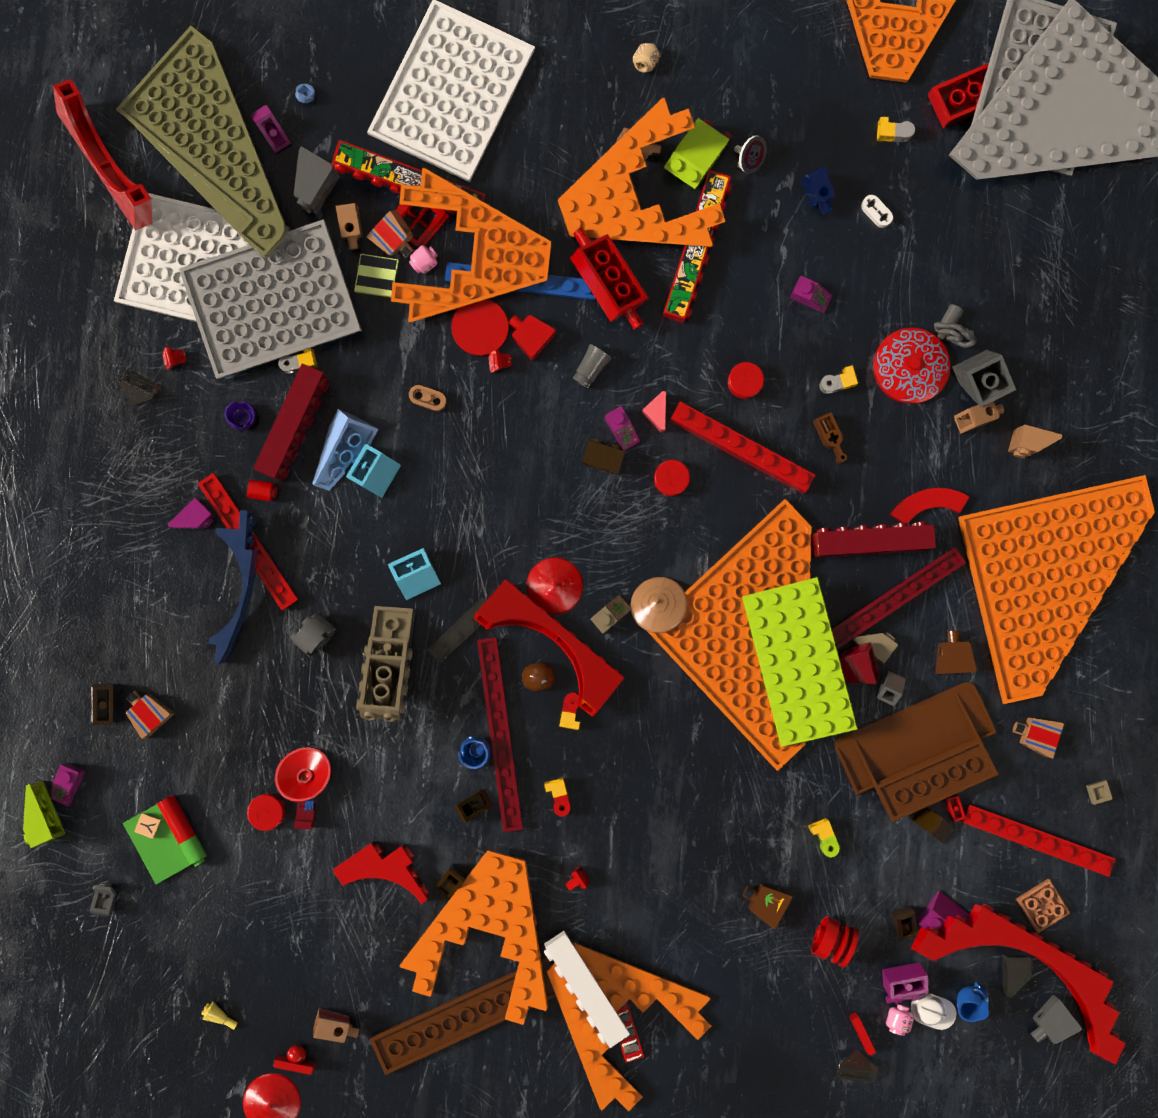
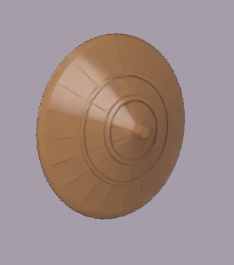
M665 577L651 578L640 584L633 593L630 604L631 613L635 622L641 628L654 633L666 632L675 628L684 618L687 610V597L683 588L672 579Z

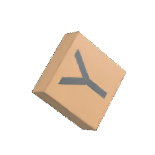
M142 813L134 832L153 839L161 820Z

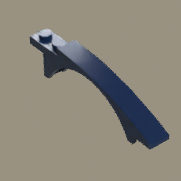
M240 510L239 529L216 528V534L229 545L238 560L242 574V595L237 611L230 622L220 632L209 638V644L216 645L215 664L226 662L240 632L250 602L259 551L251 549V546L254 544L252 529L256 521L255 515H253L254 511Z

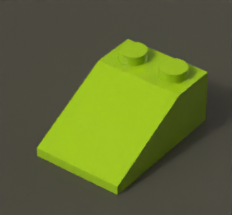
M700 118L694 123L696 128L688 131L664 166L666 170L694 189L699 188L730 140Z
M43 781L26 785L23 831L25 833L24 840L31 848L66 834Z

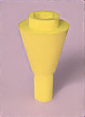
M214 1002L211 1005L207 1003L201 1013L204 1015L203 1020L224 1024L233 1030L238 1023L227 1017Z

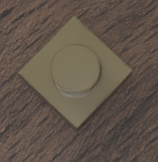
M1107 780L1086 785L1093 805L1113 799Z

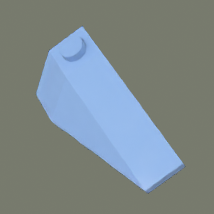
M338 409L329 426L312 484L330 491L345 474L346 468L351 463L354 464L365 443L369 446L371 445L378 428L350 413Z

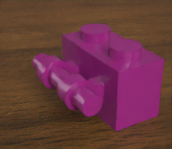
M920 962L882 969L883 986L888 994L886 996L887 1004H900L902 1001L910 999L916 1001L921 997H926V993L929 992L928 975Z

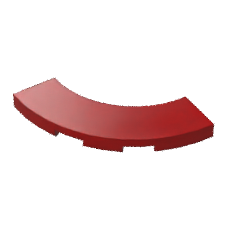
M946 488L926 489L904 499L894 508L890 515L902 523H909L921 511L934 507L946 508L960 513L969 496Z

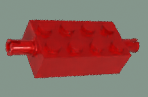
M583 227L576 230L573 235L581 247L575 251L570 259L608 319L612 322L622 316H626L634 330L644 325V322L637 314L636 309L648 299V296L608 234L591 241Z

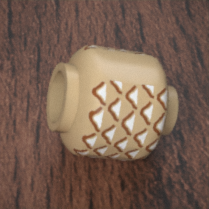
M640 44L633 56L635 68L640 72L652 71L660 59V52L654 44Z

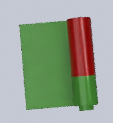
M174 794L123 823L155 884L192 864L196 867L205 862L204 857L207 854ZM142 813L161 820L153 839L134 832Z

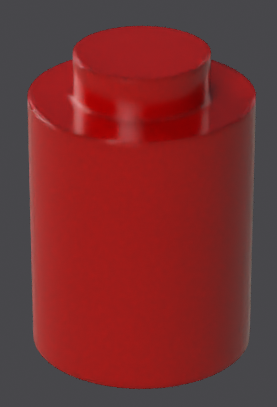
M250 479L247 488V498L270 502L273 498H276L277 487H275L274 483Z

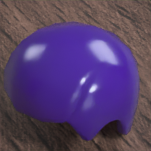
M233 401L226 407L224 415L232 428L246 430L254 425L256 413L254 408L247 402Z

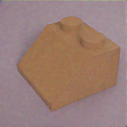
M1023 425L1013 431L1008 452L1014 453L1013 456L1025 458L1060 440L1062 435Z

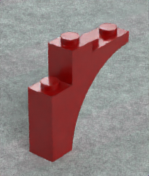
M373 841L332 870L342 886L360 879L379 878L392 881L406 888L421 904L429 898L428 894L430 892L427 886L419 882L417 871L413 867H409L414 861V853L409 846L405 847L404 844L384 857L382 847Z

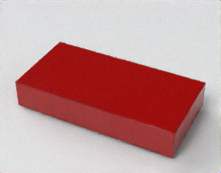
M856 1012L850 1014L849 1018L868 1055L876 1053Z

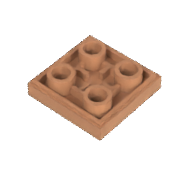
M1050 879L1043 881L1016 898L1017 903L1036 933H1040L1070 914Z

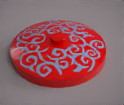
M905 328L890 334L880 344L874 356L873 372L878 386L888 397L904 404H918L933 398L943 389L950 374V358L946 347L934 334L919 328Z

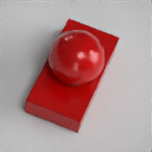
M295 1045L288 1050L287 1056L278 1055L274 1060L273 1067L311 1075L315 1070L316 1062L305 1060V1049L300 1045Z

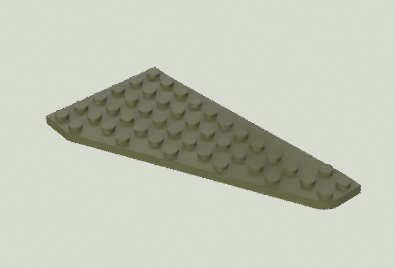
M190 26L116 110L143 134L254 250L267 259L284 240L287 231L286 224L215 46L210 40Z

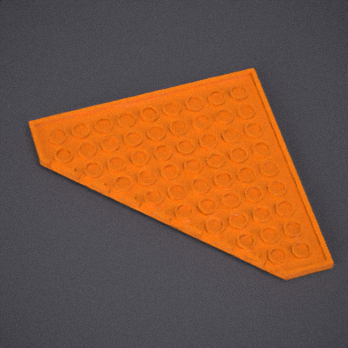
M1146 475L958 517L1003 704L1034 698L1044 694L1048 683L1053 679L1064 657L1067 656L1074 645L1078 634L1082 632L1091 613L1101 601L1105 590L1112 583L1118 569L1131 552L1132 546L1137 542L1148 520L1155 513Z
M786 499L685 592L687 597L686 614L675 628L661 633L647 631L777 771L806 745V741L783 747L780 745L742 596L810 579L812 527Z

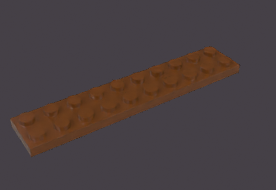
M546 956L541 958L548 1001L556 997L547 973V969L552 964ZM517 970L371 1036L370 1042L384 1074L387 1075L504 1021Z

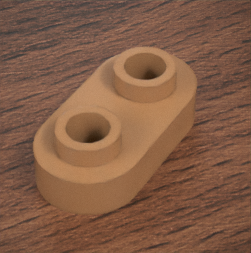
M415 385L409 391L410 400L418 406L433 411H441L446 406V398L439 391L421 385ZM422 393V398L417 399L416 394ZM435 399H440L439 405L434 404Z

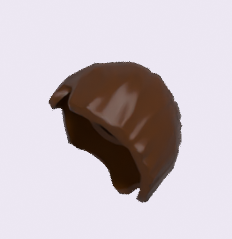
M533 663L523 670L522 681L524 686L530 691H544L554 684L555 672L552 666L547 663Z

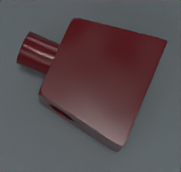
M871 642L842 650L839 659L845 682L877 683L880 673Z

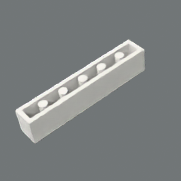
M565 931L546 942L545 955L549 961L554 960L556 963L555 970L560 978L565 977L568 982L565 986L571 995L575 993L578 1000L576 1003L581 1011L586 1010L588 1013L587 1020L592 1028L596 1026L600 1033L597 1035L603 1045L607 1043L611 1048L629 1036L628 1029Z

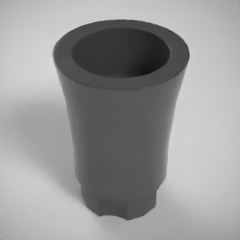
M589 344L587 352L577 368V373L573 379L589 388L612 358L596 346Z

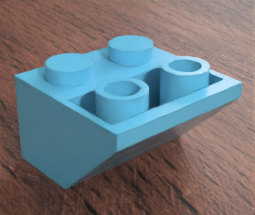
M365 443L346 477L382 498L401 465Z
M424 548L388 564L406 600L441 585Z

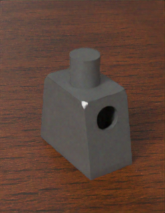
M1053 995L1033 1016V1020L1039 1027L1030 1034L1037 1043H1040L1047 1037L1052 1043L1057 1044L1080 1032L1082 1028L1061 1000Z

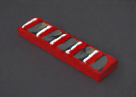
M626 1002L617 1011L630 1034L619 1042L625 1063L644 1057L632 1015Z

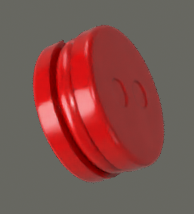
M751 362L737 364L728 376V387L731 393L741 399L753 398L760 392L764 384L762 370Z
M667 460L661 463L654 474L656 488L666 496L681 494L690 482L688 468L677 460Z
M269 793L254 798L247 810L249 822L253 827L261 831H269L279 826L286 814L284 802L278 796Z

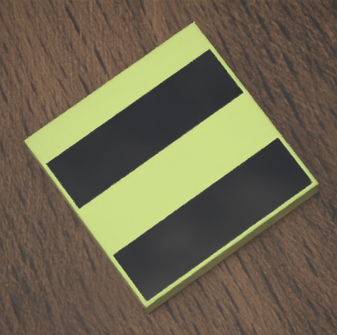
M360 254L354 291L391 298L392 282L396 281L398 259Z

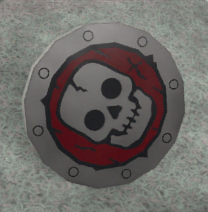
M752 136L744 143L743 147L735 146L734 152L740 154L737 167L747 174L759 170L767 153V145L764 138Z

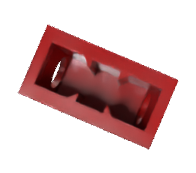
M514 315L509 321V324L516 329L512 334V338L531 361L537 357L556 335L555 329L531 315H528L524 321L517 315Z

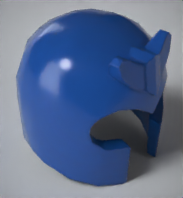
M469 736L462 743L461 751L459 750L458 752L461 764L471 769L484 766L491 756L489 743L482 737Z
M978 982L975 983V986L962 988L957 995L958 1014L961 1019L967 1022L984 1020L989 1015L988 991Z

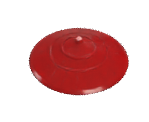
M557 557L547 558L537 563L530 571L526 583L527 594L532 599V602L538 607L545 609L547 614H563L574 608L581 599L583 579L577 567L570 561Z
M303 747L293 750L280 761L276 769L275 785L278 792L284 798L294 802H303L316 797L328 784L331 775L330 762L323 752L315 748Z
M277 1073L264 1074L254 1079L247 1087L243 1097V1110L246 1118H297L301 1109V1096L297 1086L286 1076Z

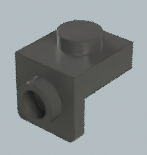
M109 884L94 885L93 890L95 894L90 907V913L110 916L117 893Z

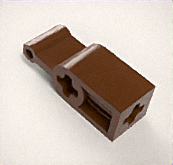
M832 412L815 419L813 424L823 445L828 449H833L837 457V463L840 464L846 461L847 456L840 447L843 437ZM830 437H832V438L835 437V438H836V441H834V442L831 441V442H830V441H829V438H830Z

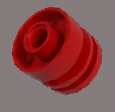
M825 916L815 932L811 953L824 960L830 955L831 963H837L838 966L844 968L850 962L856 950L859 930L854 927L850 928L848 924H844L840 929V922L838 920Z

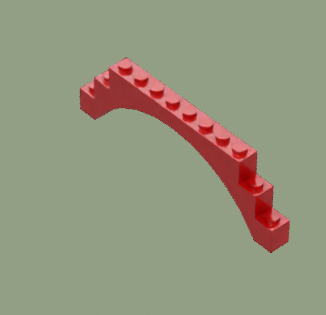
M975 904L967 920L957 915L955 918L948 916L940 932L931 927L928 930L920 928L910 949L933 961L957 950L979 945H1002L1016 948L1039 959L1050 967L1066 984L1076 1000L1085 1022L1090 1051L1116 1065L1126 1043L1119 1040L1120 1035L1111 1031L1120 1012L1113 1009V1004L1105 1001L1114 983L1107 978L1108 974L1098 969L1095 972L1091 969L1092 965L1083 960L1080 962L1076 961L1075 955L1064 951V953L1059 951V946L1050 941L1048 943L1043 942L1042 936L1034 932L1031 934L1026 932L1027 928L1017 922L1015 925L1009 922V917L1001 913L998 916L993 913L994 909L986 904L982 906Z

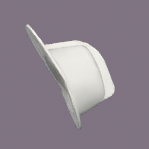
M926 993V997H921L919 1000L911 1002L910 1010L914 1015V1019L923 1025L943 1030L953 1025L956 1020V1009L945 998Z

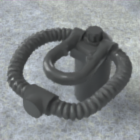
M950 304L941 322L934 324L938 338H945L947 341H951L964 348L974 346L977 342L974 332L957 324L964 312L963 309ZM963 336L966 337L968 340L970 339V341L963 342Z

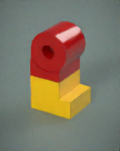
M569 693L565 696L560 727L579 730L580 722L575 721L576 711L579 707L577 705L578 694Z
M560 778L545 782L546 792L552 791L555 814L566 816L570 812V802L564 779Z

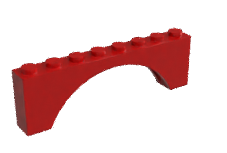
M69 79L54 85L53 90L58 116L135 231L152 224L151 197L142 184L137 185L130 181L116 165L102 143L86 110L81 93L73 81Z
M506 579L473 617L487 630L500 626H522L536 630L553 640L566 653L576 672L579 686L577 705L592 717L624 679L621 673L609 666L603 657L597 656L592 652L587 644L580 642L574 633L563 628L558 620L551 618L545 609L538 607L528 595L522 594L516 585L508 582Z

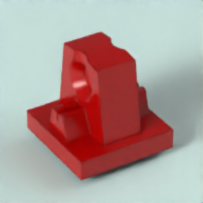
M170 347L164 349L162 356L167 370H171L173 366L186 362L184 350H171Z
M499 350L488 354L491 373L512 366L510 354L499 353Z
M578 866L571 874L573 878L568 880L565 885L569 891L578 885L580 888L585 889L591 881L585 871Z

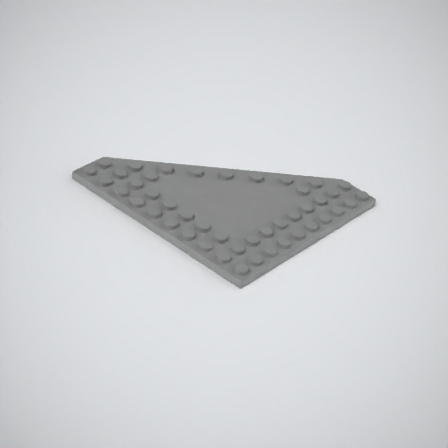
M1068 0L949 156L976 180L1158 157V77L1076 0Z

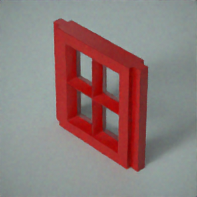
M400 204L396 210L402 218L408 214L415 219L409 226L410 230H412L417 222L426 228L418 239L414 236L410 239L409 242L416 248L422 245L426 246L449 217V214L443 209L430 208L437 215L427 225L421 220V217L429 209L428 207H425L416 216L409 211L412 207L411 205Z

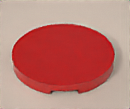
M485 299L459 307L453 316L451 329L455 342L462 350L475 356H487L502 347L507 338L509 326L502 308L496 303Z

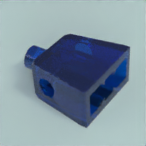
M826 167L801 178V183L812 207L819 204L822 215L833 211L830 199L835 197V193Z

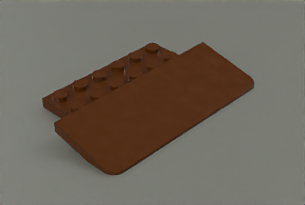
M969 682L961 683L846 734L835 742V750L855 795L857 796L875 788L891 823L999 775L981 741L997 732L976 687Z

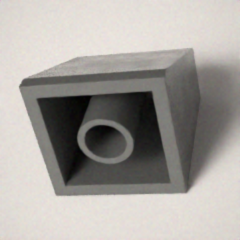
M301 146L298 154L294 196L302 211L309 215L310 213L317 215L340 177L337 171L334 170V167H331V163Z
M986 350L952 367L959 384L980 407L1016 390L1001 354Z

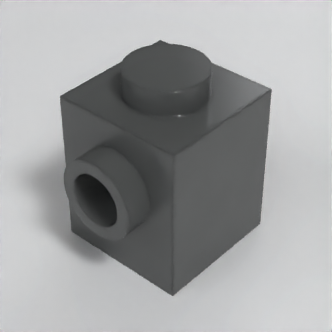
M888 671L880 682L877 699L895 706L903 695L906 679Z

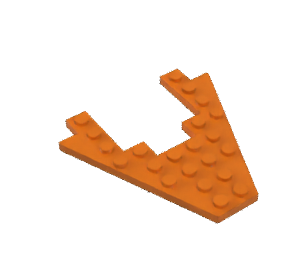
M847 0L869 77L907 83L956 0H917L916 7L882 3L880 0Z
M662 98L558 199L571 237H575L573 233L583 227L589 238H600L608 234L613 240L713 246L708 228L726 222L720 203L666 222L660 204L644 210L641 209L630 173L647 167L641 148L696 128L690 109L671 115L666 98Z
M422 168L421 187L401 184L400 204L457 211L456 231L475 233L471 271L452 269L450 289L392 282L391 302L410 304L408 322L547 281L551 241L426 168Z
M488 850L400 964V967L417 972L412 989L413 992L431 997L446 941L464 945L469 927L505 937L501 957L519 962L505 1020L524 1025L529 1006L544 1011L548 1008L527 863L524 859Z
M573 943L616 1012L629 999L642 1012L658 999L697 1040L711 1027L710 1023L699 1013L702 1007L710 1000L708 995L578 943ZM554 962L547 969V973L600 1110L602 1111L616 1098L630 1111L642 1098V1095L602 1055L609 1048L608 1044L605 1043L603 1045L597 1035L600 1033L596 1026L592 1028L588 1022V1013L586 1010L581 1011L576 1003L578 1000L575 993L570 994L565 986L568 982L564 976L562 978L559 977L555 970L557 965Z

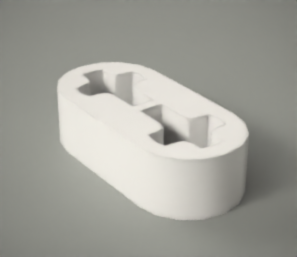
M874 195L865 197L861 205L863 212L878 227H887L893 219L891 211L878 197ZM873 201L875 203L873 207L868 208V202ZM886 215V216H887L886 221L884 220V221L881 222V221L879 220V219L881 218V216Z

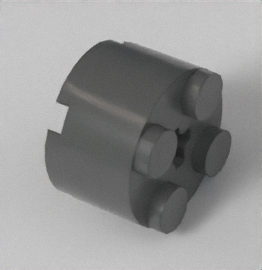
M316 612L312 616H307L302 622L303 627L300 630L294 631L290 638L308 657H312L317 653L315 651L316 648H322L332 638L336 628L320 613Z

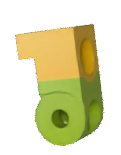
M825 818L808 825L811 833L818 835L822 853L827 857H835L839 853L840 848L829 820Z

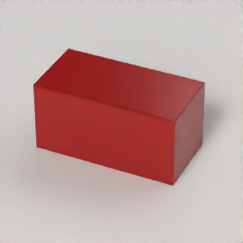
M955 794L946 798L945 802L951 820L957 822L966 819L959 796Z

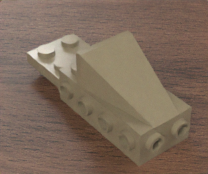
M374 607L371 634L368 645H365L364 649L366 661L362 664L363 681L360 680L359 683L361 695L357 699L356 710H359L361 718L366 720L384 719L385 721L393 722L400 720L401 713H405L406 703L403 702V695L407 696V682L410 676V666L407 665L408 660L412 659V649L409 648L413 609Z

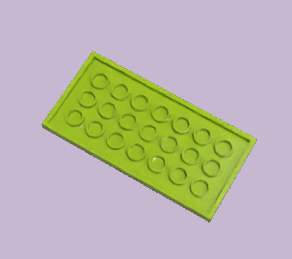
M818 577L742 596L781 747L857 730L858 727Z

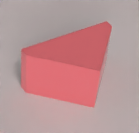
M662 391L642 410V414L660 432L665 431L666 392Z

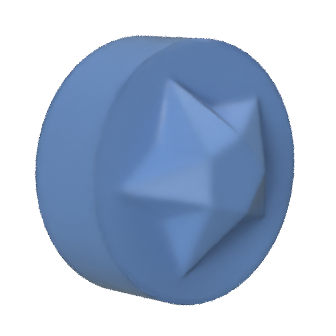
M300 84L296 87L295 96L300 102L309 103L314 100L315 90L309 84Z

